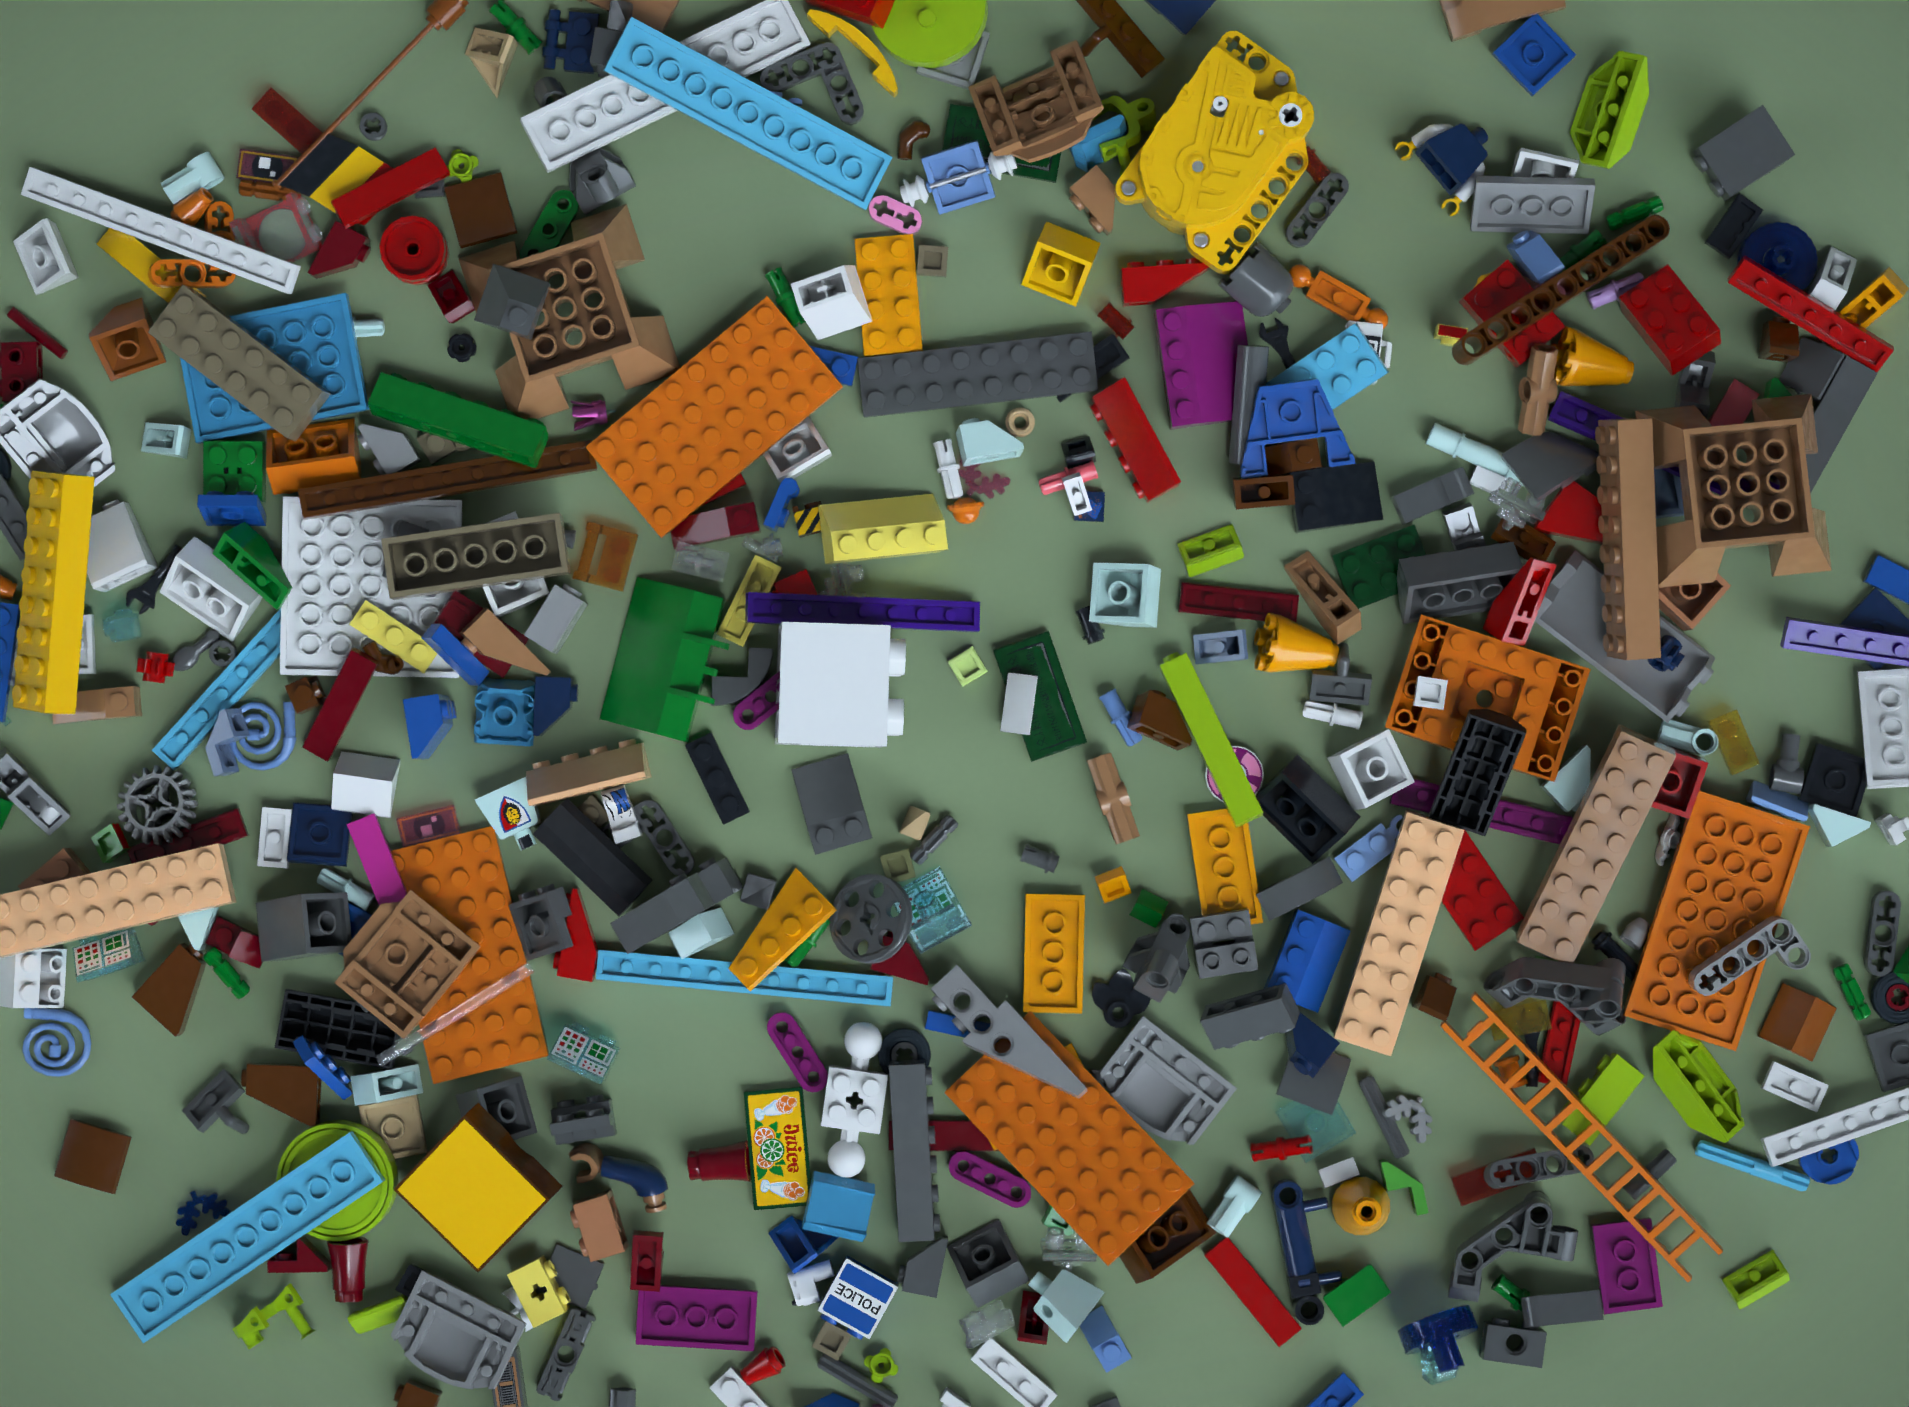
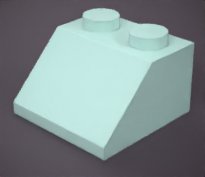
M1093 563L1089 621L1127 627L1157 628L1161 569L1150 564Z

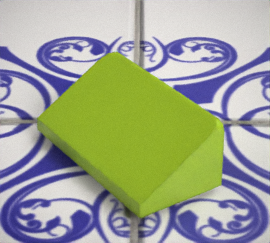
M1233 524L1177 543L1189 577L1244 558L1242 545Z
M1772 1249L1724 1277L1722 1281L1737 1307L1743 1309L1790 1281V1277Z
M400 1295L352 1312L347 1317L348 1322L358 1334L396 1322L408 1297Z

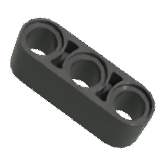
M1600 1290L1521 1298L1524 1328L1604 1320Z

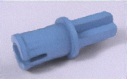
M1112 689L1100 696L1099 699L1112 719L1110 723L1115 724L1126 745L1133 746L1142 740L1141 734L1127 728L1130 720L1129 714L1132 712L1126 710L1116 689Z

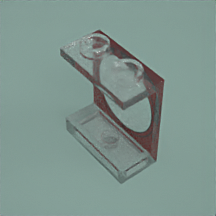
M289 193L285 195L286 200L249 218H237L229 222L237 243L291 263L320 250L322 247V233L315 223L313 224L309 215L311 212L309 203L300 194Z

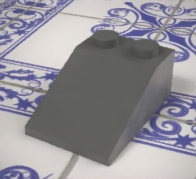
M848 753L791 769L815 855L873 838Z

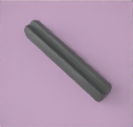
M1370 1075L1362 1078L1359 1081L1361 1090L1394 1157L1399 1159L1408 1155L1410 1150L1396 1122L1392 1119V1116L1385 1118L1382 1115L1383 1110L1387 1109L1388 1106L1374 1077Z
M822 1354L817 1363L818 1368L884 1407H894L898 1400L897 1394L873 1382L870 1378L840 1360L837 1361L826 1354Z

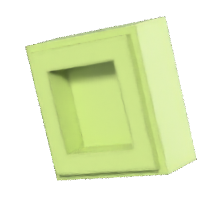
M973 646L947 661L962 687L988 672Z

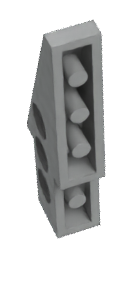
M958 965L931 988L935 994L932 998L934 1003L943 1012L947 1008L955 1016L951 1021L963 1034L967 1030L970 1032L962 1040L965 1046L1078 1099L1088 1091L1086 1086L1007 1001H1004L997 1008ZM966 995L971 999L969 1007L963 1010L956 1008L955 1000L957 997ZM987 1017L990 1019L991 1024L986 1031L981 1032L975 1029V1022L978 1018ZM999 1039H1008L1011 1042V1047L1006 1053L995 1051V1043Z

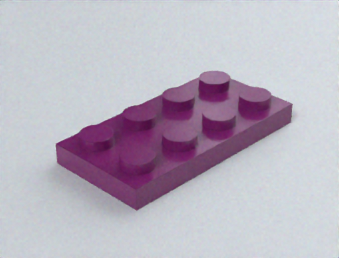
M661 1285L660 1292L639 1290L635 1345L754 1351L758 1291Z

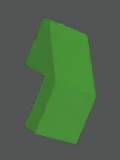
M1378 1160L1385 1190L1388 1192L1408 1187L1414 1213L1417 1216L1429 1213L1423 1184L1387 1160Z

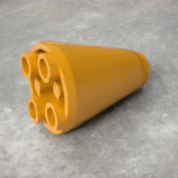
M1565 327L1558 344L1551 345L1558 349L1554 379L1558 386L1621 385L1622 383L1628 384L1633 376V361H1629L1626 356L1578 329Z
M1268 613L1263 629L1257 628L1254 636V644L1258 646V654L1254 663L1255 670L1281 672L1322 669L1328 666L1333 667L1338 659V644L1282 615Z
M1366 1176L1353 1177L1341 1182L1331 1200L1332 1214L1336 1223L1344 1231L1354 1235H1369L1378 1231L1386 1223L1390 1213V1199L1385 1188L1376 1180ZM1364 1206H1370L1372 1213L1363 1217L1361 1209Z

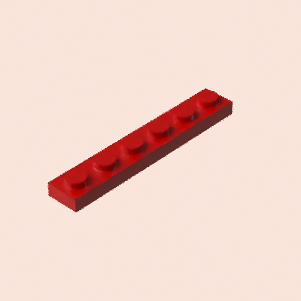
M1744 255L1728 277L1729 284L1875 372L1880 370L1894 351L1893 345Z

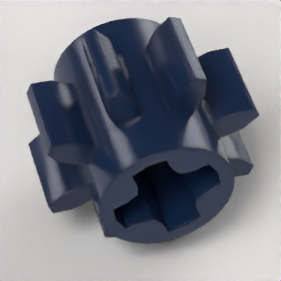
M1664 635L1662 638L1660 637L1661 658L1648 659V662L1658 671L1665 672L1667 669L1673 671L1685 656L1679 653L1682 649L1681 643L1670 635Z

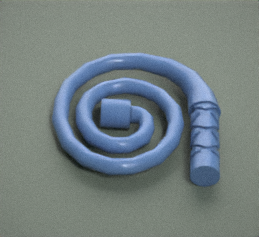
M250 702L241 706L242 713L253 708L261 709L268 713L274 722L275 732L271 742L264 747H252L245 738L239 740L240 745L247 752L256 755L265 754L275 748L281 738L282 729L280 720L274 710L261 702ZM283 702L285 737H283V747L280 754L274 760L266 763H255L246 759L237 749L236 742L230 743L232 752L240 763L250 769L264 771L278 767L289 758L296 742L295 710L292 702ZM255 713L244 717L246 725L252 720H259L263 724V731H260V729H248L250 735L247 737L248 741L260 740L268 735L270 729L268 719L261 714Z
M52 1008L24 1009L25 1019H51L68 1022L76 1026L81 1032L84 1041L83 1054L74 1065L62 1070L46 1069L38 1065L31 1058L29 1046L33 1037L37 1033L49 1029L59 1031L66 1037L69 1049L66 1056L60 1060L47 1059L40 1051L41 1045L45 1041H51L49 1057H61V1045H59L57 1037L50 1034L42 1035L35 1042L34 1053L37 1060L50 1067L64 1066L72 1059L75 1052V1040L70 1031L61 1024H40L31 1029L23 1041L22 1051L25 1061L35 1071L46 1076H66L80 1069L89 1058L92 1045L90 1032L84 1021L74 1013L62 1008L60 1010Z

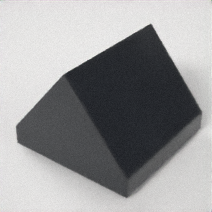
M1089 436L1061 443L1068 469L1089 463L1092 460L1096 462L1095 451Z

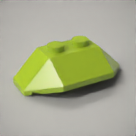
M1618 51L1613 55L1612 59L1604 63L1588 77L1570 130V135L1579 154L1580 161L1583 164L1610 169L1631 150L1649 97L1646 56Z
M1672 1030L1653 1047L1654 1081L1690 1128L1726 1143L1745 1126L1744 1120L1741 1117V1106L1736 1087L1701 1041Z

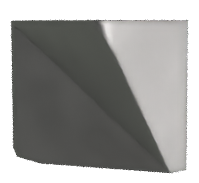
M611 0L607 28L623 31L629 18L632 17L633 4L621 0Z
M748 873L740 901L768 910L777 881Z

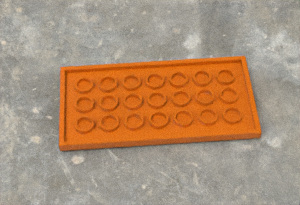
M766 296L589 443L586 449L656 533L663 538L840 391L843 386L770 298Z
M1699 791L1690 819L1686 818L1624 1006V1016L1670 1031L1675 1030L1680 1034L1736 1051L1766 959L1710 996H1704L1694 991L1688 983V976L1693 968L1766 918L1781 916L1810 826ZM1778 923L1775 924L1772 928L1773 937L1775 935ZM1752 940L1747 946V951L1750 955L1755 954L1759 950L1758 940ZM1727 957L1723 961L1724 971H1730L1734 968V958ZM1717 972L1714 974L1715 976H1717V977H1719V978L1721 977V975L1718 974ZM1702 975L1700 977L1702 979L1701 985L1706 987L1708 985L1706 980L1709 977Z
M489 826L392 850V856L407 893L412 890L481 946L451 986L419 1023L433 1084L550 1056L527 958L508 906L513 903L497 834L493 827Z
M1030 1011L1023 1019L1086 1086L1088 1091L1080 1099L986 1055H983L944 1093L1109 1267L1195 1183ZM1005 1038L1000 1039L995 1044V1051L1006 1053L1011 1047V1042Z

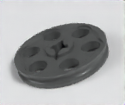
M866 874L856 877L841 889L833 902V906L837 911L829 920L831 936L838 950L852 960L866 964L883 962L895 955L908 938L913 918L912 905L904 888L890 878L878 874ZM882 882L884 892L880 897L875 898L873 893L874 887ZM853 892H857L859 894V901L857 905L850 907L849 897ZM899 902L901 905L900 914L892 917L891 907L894 903ZM871 914H874L875 918L871 919V924H868L867 920L871 918ZM849 920L851 930L847 935L843 936L841 926L845 921ZM891 930L893 941L890 945L884 946L883 936L887 931ZM866 940L868 942V950L865 954L860 955L858 953V945L861 941Z

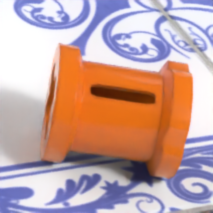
M1512 1055L1494 1062V1066L1498 1067L1501 1078L1504 1081L1520 1068L1518 1060H1520L1519 1055ZM1522 1077L1511 1088L1514 1089L1527 1084V1079Z

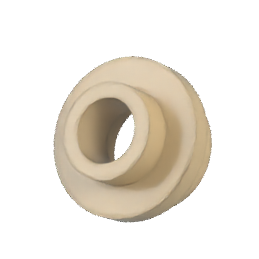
M1015 408L1008 413L1005 425L1011 435L1025 437L1034 429L1035 419L1029 410ZM1016 418H1024L1026 425L1023 428H1017L1014 424Z

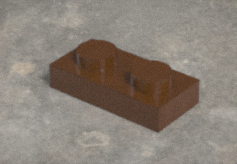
M1507 511L1501 517L1490 537L1498 543L1514 542L1518 555L1526 560L1532 557L1546 561L1556 544L1554 540Z

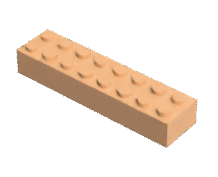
M1405 811L1334 1031L1335 1039L1392 1056L1464 829L1412 811Z
M217 843L0 894V957L4 958L237 903L224 845Z

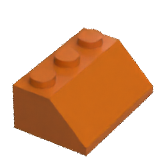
M355 419L310 424L297 441L287 439L275 429L267 430L266 471L273 495L298 492V489L361 479V459Z

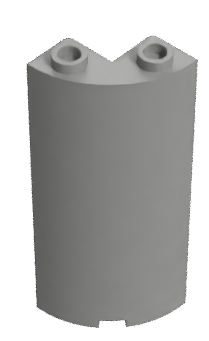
M1575 550L1549 583L1535 622L1667 723L1675 715L1680 717L1690 705L1687 699L1693 688L1699 682L1704 685L1713 674L1714 670L1711 669L1715 657L1661 615L1660 637L1670 635L1676 638L1682 645L1679 653L1685 656L1673 671L1669 669L1665 672L1658 671L1649 664L1648 659L1622 660L1607 657V652H1605L1603 647L1606 622L1602 618L1605 593L1601 589V577L1604 575V572Z

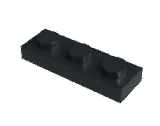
M712 732L686 744L685 747L722 824L725 825L749 813L750 810Z

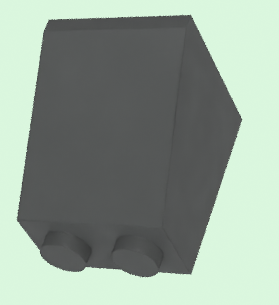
M1762 105L1693 151L1696 156L1693 160L1697 168L1702 173L1706 172L1711 179L1709 185L1717 197L1722 196L1724 201L1784 164L1795 153L1764 105Z
M347 892L298 894L256 903L261 962L285 961L343 953L344 948L352 940Z

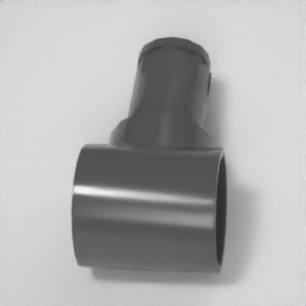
M1787 733L1782 735L1780 759H1777L1776 764H1773L1770 770V790L1801 793L1804 769L1800 767V762L1797 761L1800 735Z

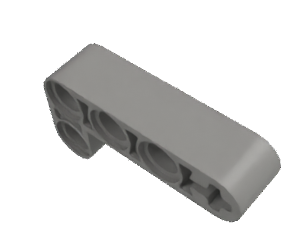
M1770 916L1693 968L1689 973L1688 983L1699 994L1710 996L1773 953L1776 954L1784 965L1795 970L1803 969L1809 964L1811 953L1788 920L1779 916ZM1777 923H1782L1784 926L1783 934L1778 938H1774L1772 935L1773 926ZM1752 940H1758L1759 950L1755 954L1750 955L1747 951L1748 944ZM1798 947L1800 950L1799 959L1795 962H1790L1788 958L1790 950ZM1727 957H1733L1735 960L1734 968L1730 971H1724L1723 961ZM1717 972L1718 974L1721 975V977L1719 978V977L1715 976L1714 974ZM1702 975L1709 977L1706 980L1708 983L1706 987L1701 985L1702 979L1700 977Z

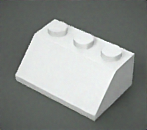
M516 511L488 523L519 518ZM544 578L483 587L492 611L498 618L521 609L550 593Z
M194 536L175 556L160 593L233 642L258 607L262 597L212 554L214 549Z

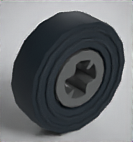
M901 1028L893 1030L884 1037L881 1049L878 1052V1059L881 1068L888 1076L890 1061H898L896 1056H899L896 1051L900 1047L903 1050L909 1047L913 1052L910 1053V1056H913L912 1060L925 1059L926 1067L929 1066L931 1058L929 1043L919 1032L913 1029Z

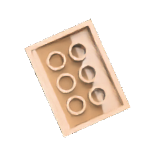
M636 739L619 742L618 749L608 751L607 746H602L589 750L590 756L579 758L578 753L562 756V763L550 765V761L546 760L532 764L533 770L526 771L529 806H539L651 778L652 775L644 743L636 744Z

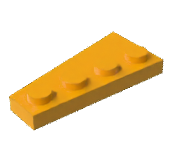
M795 868L728 969L751 992L837 910Z

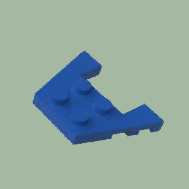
M1317 378L1257 387L1240 468L1241 479L1268 475L1265 454L1266 444L1324 437L1328 467L1356 464L1355 458L1349 449L1345 436L1336 421L1333 410Z

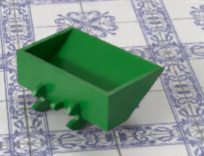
M637 577L600 719L688 742L699 701L713 705L715 702L714 698L701 695L706 674L717 677L718 670L708 667L713 647L729 649L730 644L715 640L726 600L699 591Z

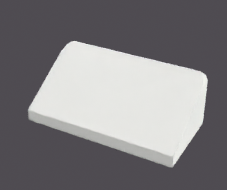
M1008 673L1000 731L1030 735L1038 676Z

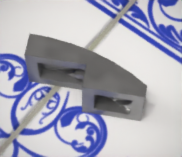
M1470 502L1442 512L1455 551L1486 546Z

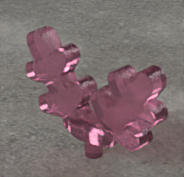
M980 464L964 466L966 471L960 470L958 472L959 477L966 480L965 484L969 487L966 494L970 497L976 492L979 495L984 493L989 499H993V490L1002 495L1005 492L1003 487L1010 484L1008 477L1000 479L999 474H994L992 482L989 483V478L984 476L981 486L977 485L974 480L981 477V472H974V468L979 467Z

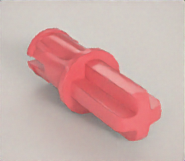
M1093 460L1070 469L1064 467V471L1040 478L1039 486L1043 495H1048L1065 489L1062 478L1077 472L1080 473L1083 483L1098 479Z

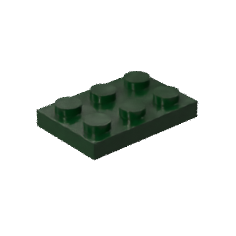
M1415 524L1332 555L1331 558L1345 594L1359 609L1398 594L1396 577L1399 559L1425 556L1426 553Z

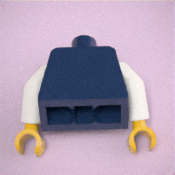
M1462 123L1454 127L1450 124H1431L1412 136V141L1409 143L1399 142L1395 147V151L1403 146L1408 147L1409 153L1401 158L1402 161H1407L1412 157L1413 150L1418 148L1415 154L1451 196L1455 192L1453 199H1446L1441 204V209H1443L1446 203L1453 202L1456 208L1449 216H1454L1459 211V204L1462 201L1466 202L1474 193L1476 176L1484 175L1485 165L1483 161L1488 156V153L1482 145L1488 141V135L1481 127H1476L1470 132L1465 124Z

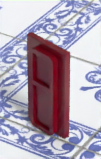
M454 591L445 606L441 608L433 624H442L461 643L464 638L459 632L483 608L458 591ZM500 620L524 645L527 643L529 638ZM478 652L473 655L485 667L502 678L505 677L512 666L511 664L481 655Z

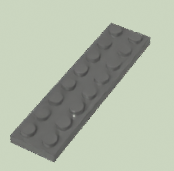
M1092 331L857 358L864 418L1098 391Z

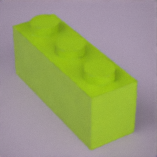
M1613 1052L1610 1056L1605 1054L1595 1067L1598 1070L1592 1079L1587 1077L1577 1089L1580 1093L1578 1098L1605 1126L1645 1077L1622 1057ZM1568 1101L1562 1109H1564L1570 1103V1101ZM1576 1109L1560 1124L1577 1137L1591 1122ZM1598 1130L1594 1132L1584 1143L1590 1146L1600 1132Z

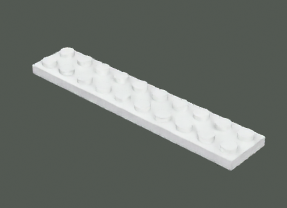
M765 0L679 42L744 78L810 47L811 44L788 0ZM609 75L521 117L520 122L544 168L549 173L677 110L624 81Z

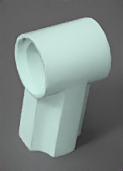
M204 152L190 160L186 168L161 182V185L175 205L198 191L201 187L208 190L216 186L225 177L210 152Z
M1664 720L1662 721L1657 741L1664 745L1692 752L1698 756L1713 753L1717 749L1719 742L1716 733L1710 729L1699 728L1674 720H1670L1668 723ZM1700 734H1705L1710 738L1711 745L1706 751L1697 747L1696 739Z
M1236 1175L1222 1196L1224 1198L1206 1224L1228 1238L1243 1215L1248 1213L1255 1205L1262 1191L1241 1176Z

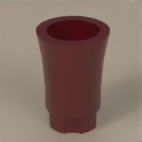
M747 1140L730 1145L700 1148L699 1151L688 1152L687 1165L690 1180L751 1181Z
M357 1237L346 1241H327L332 1269V1289L335 1290L336 1302L346 1303L363 1300L366 1255L369 1240L366 1238Z

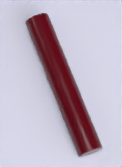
M15 307L8 312L7 317L58 358L63 359L67 355L68 350Z

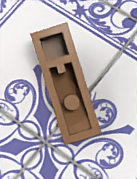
M1309 551L1284 566L1285 571L1320 625L1337 644H1340L1362 629L1361 611Z
M483 608L459 632L464 638L461 643L473 655L478 652L481 655L545 676L551 672L488 608Z
M127 686L77 692L76 713L52 714L53 724L142 716L140 687Z

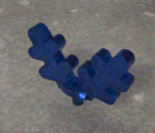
M194 1190L190 1192L192 1199L186 1202V1206L178 1208L177 1213L179 1215L184 1214V1217L177 1219L176 1225L182 1226L181 1233L184 1236L189 1234L190 1228L195 1229L198 1223L192 1217L198 1218L200 1216V1210L194 1207L199 1203L203 1204L202 1212L204 1214H207L209 1209L213 1210L212 1217L214 1219H218L220 1215L223 1217L231 1213V1210L225 1207L228 1203L226 1199L219 1202L215 1201L218 1198L216 1192L209 1196L205 1194L197 1196Z

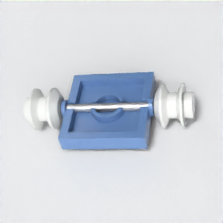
M977 139L921 157L928 181L925 183L924 179L919 175H916L915 182L910 184L906 179H903L904 186H900V192L904 203H910L912 208L914 207L915 200L921 199L924 203H927L929 193L932 192L940 215L996 197L989 174L992 172V175L998 180H1001V175L1004 172H1008L1013 176V169H1017L1016 160L1012 155L994 156L991 151L988 162H985Z

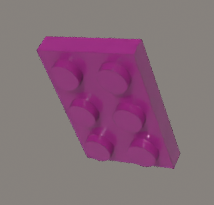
M1650 1217L1638 1219L1649 1231L1652 1229ZM1628 1220L1591 1225L1603 1314L1663 1307L1655 1248Z

